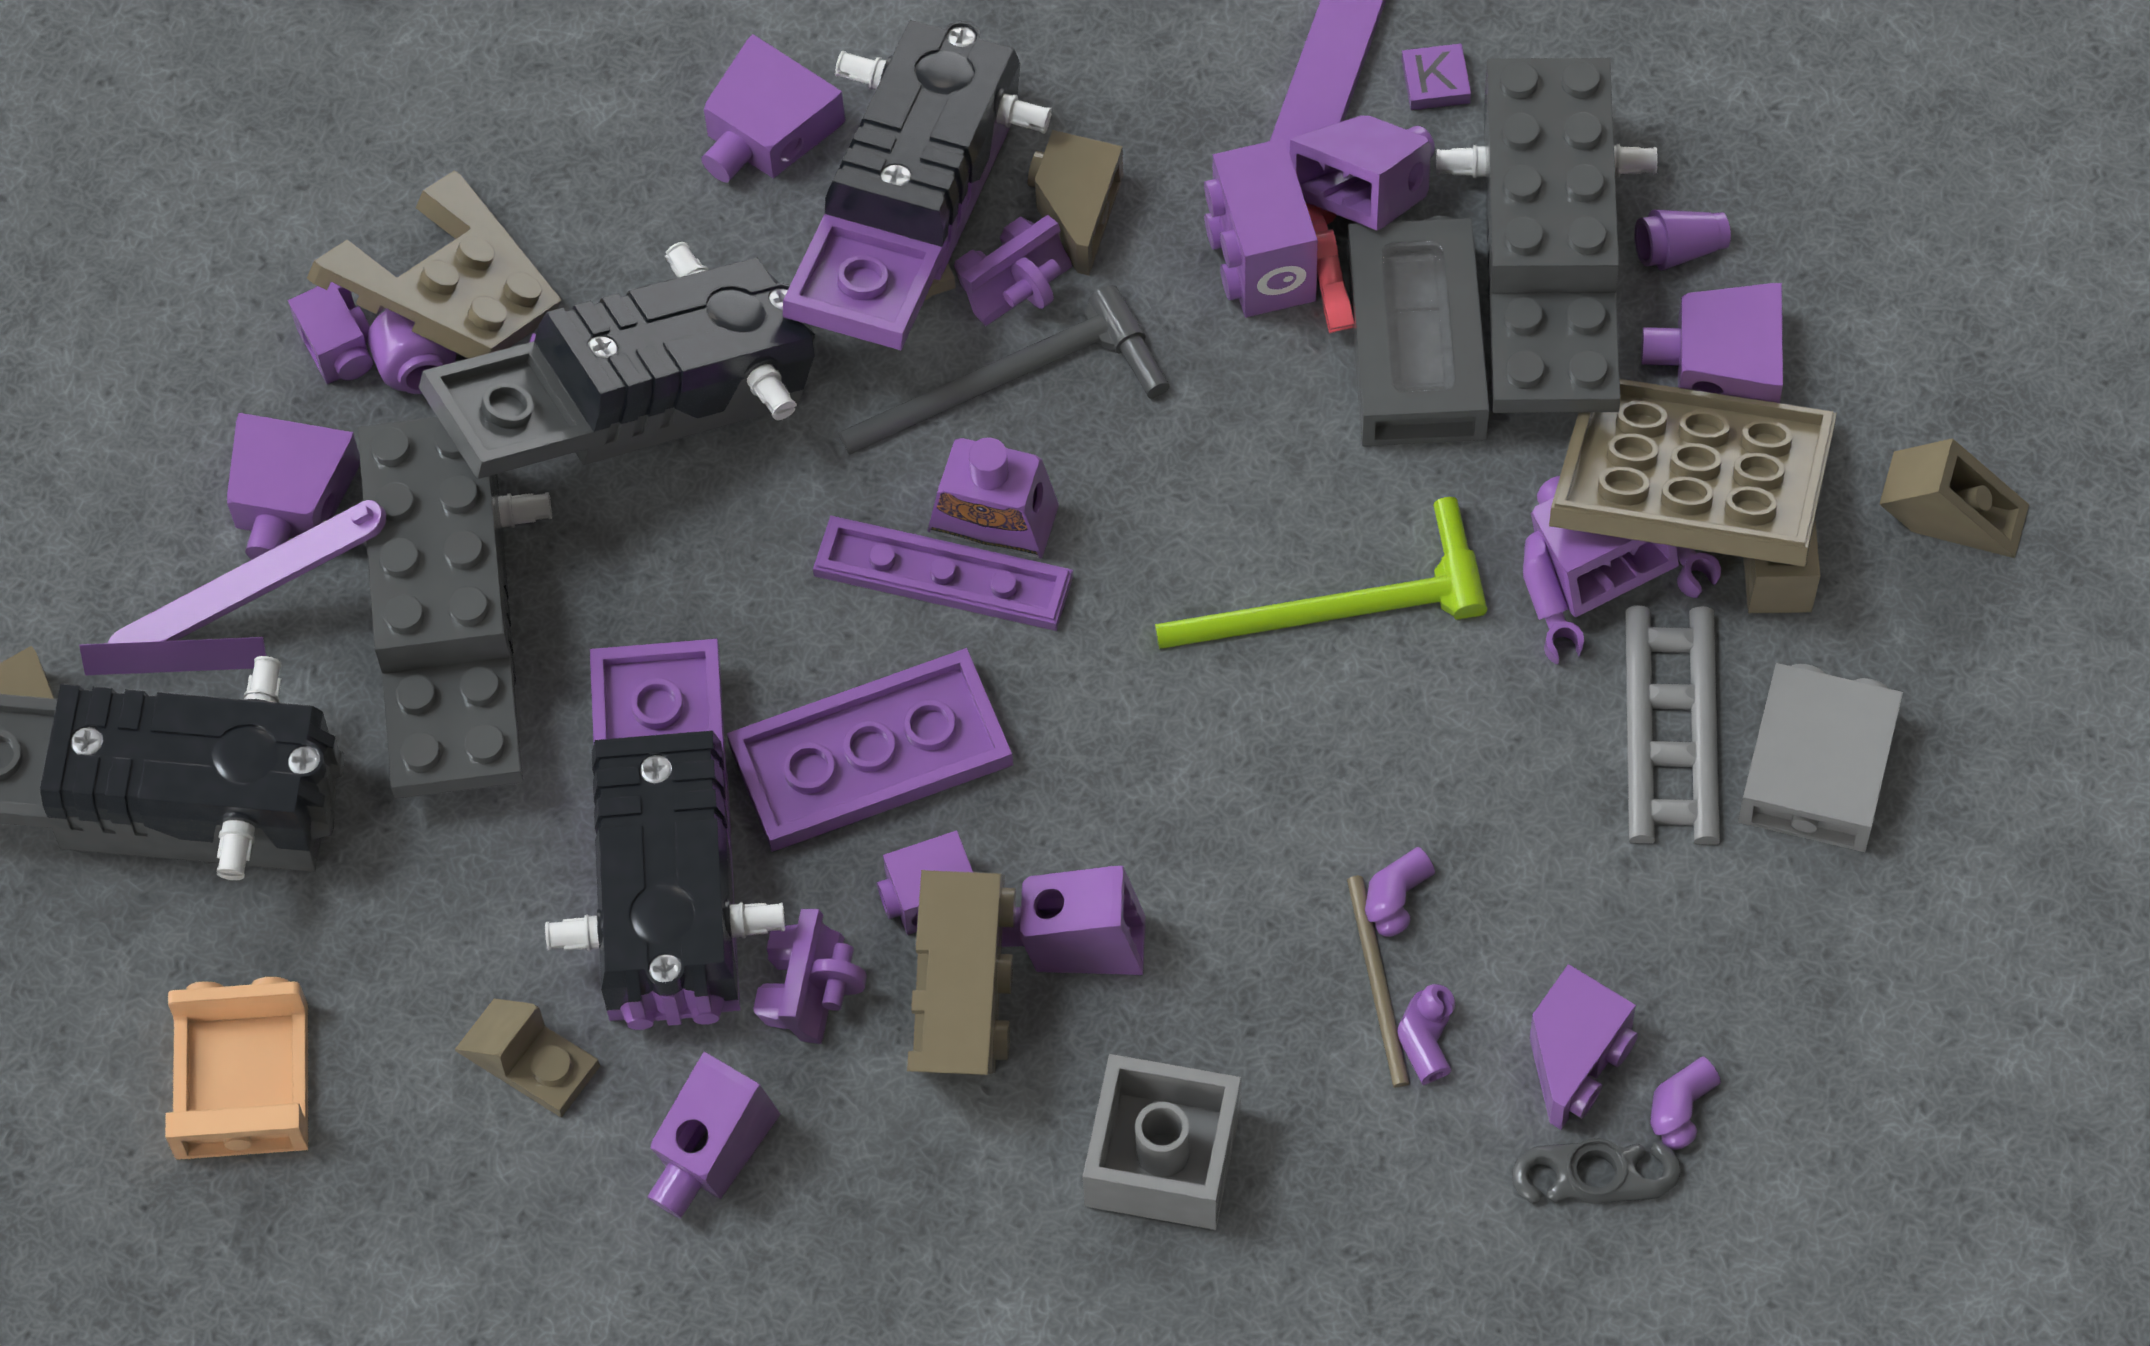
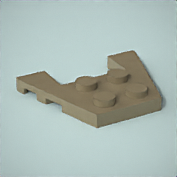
M455 170L424 189L416 205L417 210L454 237L455 240L399 277H395L347 239L314 260L307 276L310 282L325 290H328L331 282L359 295L356 305L375 314L386 308L415 322L412 332L468 359L512 347L535 331L546 312L558 309L561 302L556 292L470 185Z

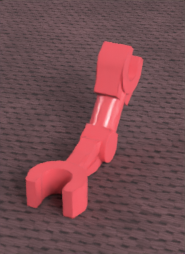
M1306 203L1318 239L1317 276L1328 331L1331 333L1353 328L1354 320L1349 297L1345 289L1333 229L1328 230L1327 225L1335 219L1336 214Z

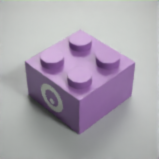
M1285 138L1213 154V179L1204 181L1205 196L1210 213L1204 215V220L1212 250L1222 248L1226 263L1220 265V272L1227 299L1230 301L1239 298L1245 318L1316 301L1318 239Z

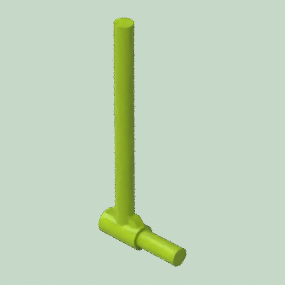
M1444 497L1438 499L1433 504L1444 551L1441 562L1434 569L1433 578L1155 624L1159 649L1440 602L1442 610L1452 615L1456 620L1485 615L1487 605L1475 553L1469 550L1457 498Z

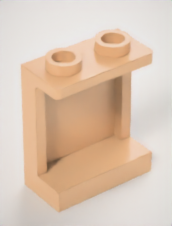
M263 977L254 980L251 985L223 986L216 982L204 981L190 984L183 990L169 991L168 1006L174 1019L173 1112L166 1113L165 1138L175 1159L308 1150V1004L300 983L290 982L280 977Z

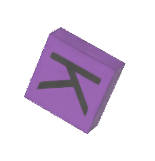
M1462 43L1402 50V66L1410 110L1470 103L1471 91Z

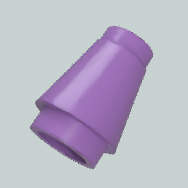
M1652 210L1648 217H1642L1636 221L1634 238L1636 251L1641 263L1646 267L1657 265L1659 270H1665L1716 252L1719 249L1728 248L1731 240L1729 221L1723 212Z

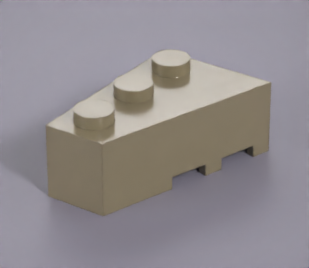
M921 870L916 953H918L916 990L912 991L911 1012L915 1014L913 1051H908L907 1071L989 1075L996 1072V1060H1008L1010 1020H999L1000 993L1011 994L1013 954L1001 953L1003 927L1014 928L1016 888H1005L1004 874Z

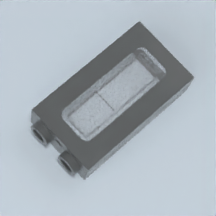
M1434 216L1421 221L1390 222L1379 230H1374L1362 224H1348L1347 259L1351 310L1354 320L1353 337L1362 446L1486 440L1489 404L1472 218L1453 219L1448 216Z

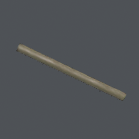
M1352 876L1347 879L1393 1088L1410 1085L1397 1034V1026L1374 924L1368 921L1365 914L1367 893L1362 876Z

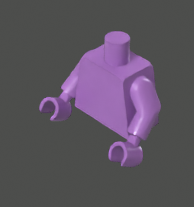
M1560 476L1550 478L1540 487L1537 494L1539 505L1535 506L1531 512L1534 532L1525 540L1523 578L1538 619L1545 618L1549 631L1547 632L1544 650L1545 655L1553 663L1559 664V655L1553 644L1556 638L1567 637L1571 639L1575 644L1579 657L1581 656L1584 644L1583 632L1574 623L1566 621L1563 611L1569 609L1570 613L1576 618L1678 567L1679 562L1683 567L1678 574L1677 584L1685 595L1698 598L1702 592L1699 581L1695 579L1691 571L1698 570L1703 572L1714 586L1718 582L1721 573L1720 564L1715 557L1707 553H1696L1694 549L1550 527L1551 505Z

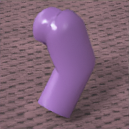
M1420 847L1414 848L1377 872L1369 882L1365 914L1369 922H1375L1376 929L1382 936L1391 937L1397 935L1409 926L1410 915L1403 908L1406 902V892L1435 874L1431 860Z
M1431 984L1423 991H1419L1414 995L1397 1028L1399 1041L1422 1085L1447 1076L1451 1072V1068L1437 1042L1449 1020V1015L1455 1009V999L1451 991L1440 984Z
M1703 1056L1662 1082L1654 1091L1650 1125L1653 1133L1661 1135L1663 1144L1672 1150L1684 1148L1694 1141L1697 1128L1690 1121L1693 1102L1721 1083L1718 1072L1707 1058Z

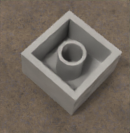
M1109 1054L1083 1172L1085 1207L1216 1230L1241 1110V1077Z

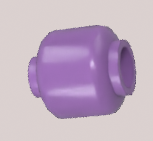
M385 309L370 326L367 343L383 382L394 390L405 391L411 394H422L419 384L423 370L454 363L456 352L412 332L415 322L389 309Z

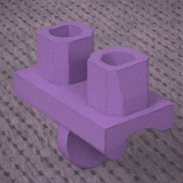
M1046 215L1035 224L1020 216L1004 227L1000 236L1002 243L1000 248L988 256L981 251L972 249L955 261L954 267L958 279L967 293L973 313L985 326L1026 298L1039 309H1043L1053 302V292L1049 283L1069 270L1072 264L1060 241L1059 234L1061 230L1059 224L1050 216Z
M801 909L798 924L785 926V931H770L767 945L768 960L777 970H787L785 984H762L761 987H758L753 1009L754 1013L765 1025L790 1029L800 1041L822 1044L829 1010H840L844 995H854L863 992L867 974L861 967L851 963L854 948L843 943L844 937L840 932L830 929L823 923V913L819 909Z

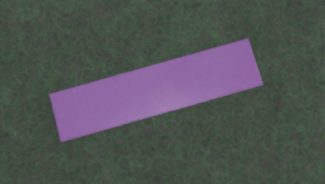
M263 637L79 644L85 675L254 669V659L259 656H266Z

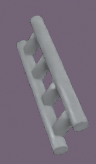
M1640 605L1631 606L1625 611L1629 843L1653 844L1655 842V825H1694V844L1718 845L1720 843L1714 610L1703 606L1692 608L1689 611V628L1651 627L1650 609ZM1651 652L1690 653V684H1652ZM1652 709L1691 710L1692 742L1653 741ZM1654 767H1692L1693 800L1654 799Z

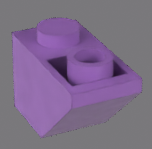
M1569 964L1532 1014L1530 1042L1549 1122L1560 1130L1568 1121L1569 1111L1583 1118L1598 1098L1602 1084L1588 1075L1597 1079L1608 1062L1615 1067H1619L1630 1053L1638 1037V1033L1631 1030L1636 1005Z

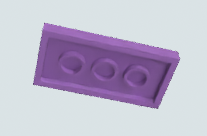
M967 648L727 733L730 749L772 852L1013 766L1012 752Z

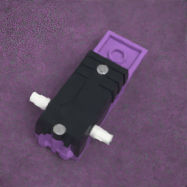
M910 20L893 56H889L887 61L881 57L871 60L841 51L835 68V76L869 84V89H876L825 196V214L783 299L782 317L902 350L933 280H940L1011 124L1040 131L1043 134L1046 133L1052 109L1018 100L1020 61L1015 49L980 39L979 29L974 24L965 21L953 22L945 29Z
M718 639L590 649L594 742L592 770L594 774V824L597 835L595 848L598 909L597 916L585 915L584 918L563 919V922H545L547 950L564 948V950L587 949V951H591V949H600L601 991L609 1021L625 1020L627 1026L634 1030L651 1028L654 1021L667 1020L668 1026L681 1025L684 1018H693V1021L697 1024H713L719 1020L721 1012L740 1011L737 937L746 938V935L768 934V931H785L783 902L767 905V903L743 904V902L735 904L729 787L725 761Z

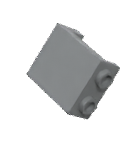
M1776 663L1745 786L1738 823L1866 852L1903 692L1889 689L1885 684L1873 679L1860 678L1849 680L1828 675L1821 669L1808 664L1789 666Z

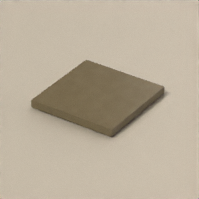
M1620 379L1619 412H1578L1551 505L1549 526L1805 567L1834 435L1837 413H1834V411Z

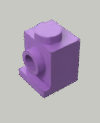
M331 282L328 290L318 286L288 300L296 329L326 384L340 378L343 380L357 379L370 370L373 365V359L366 347L370 326L359 306L355 307L351 291Z

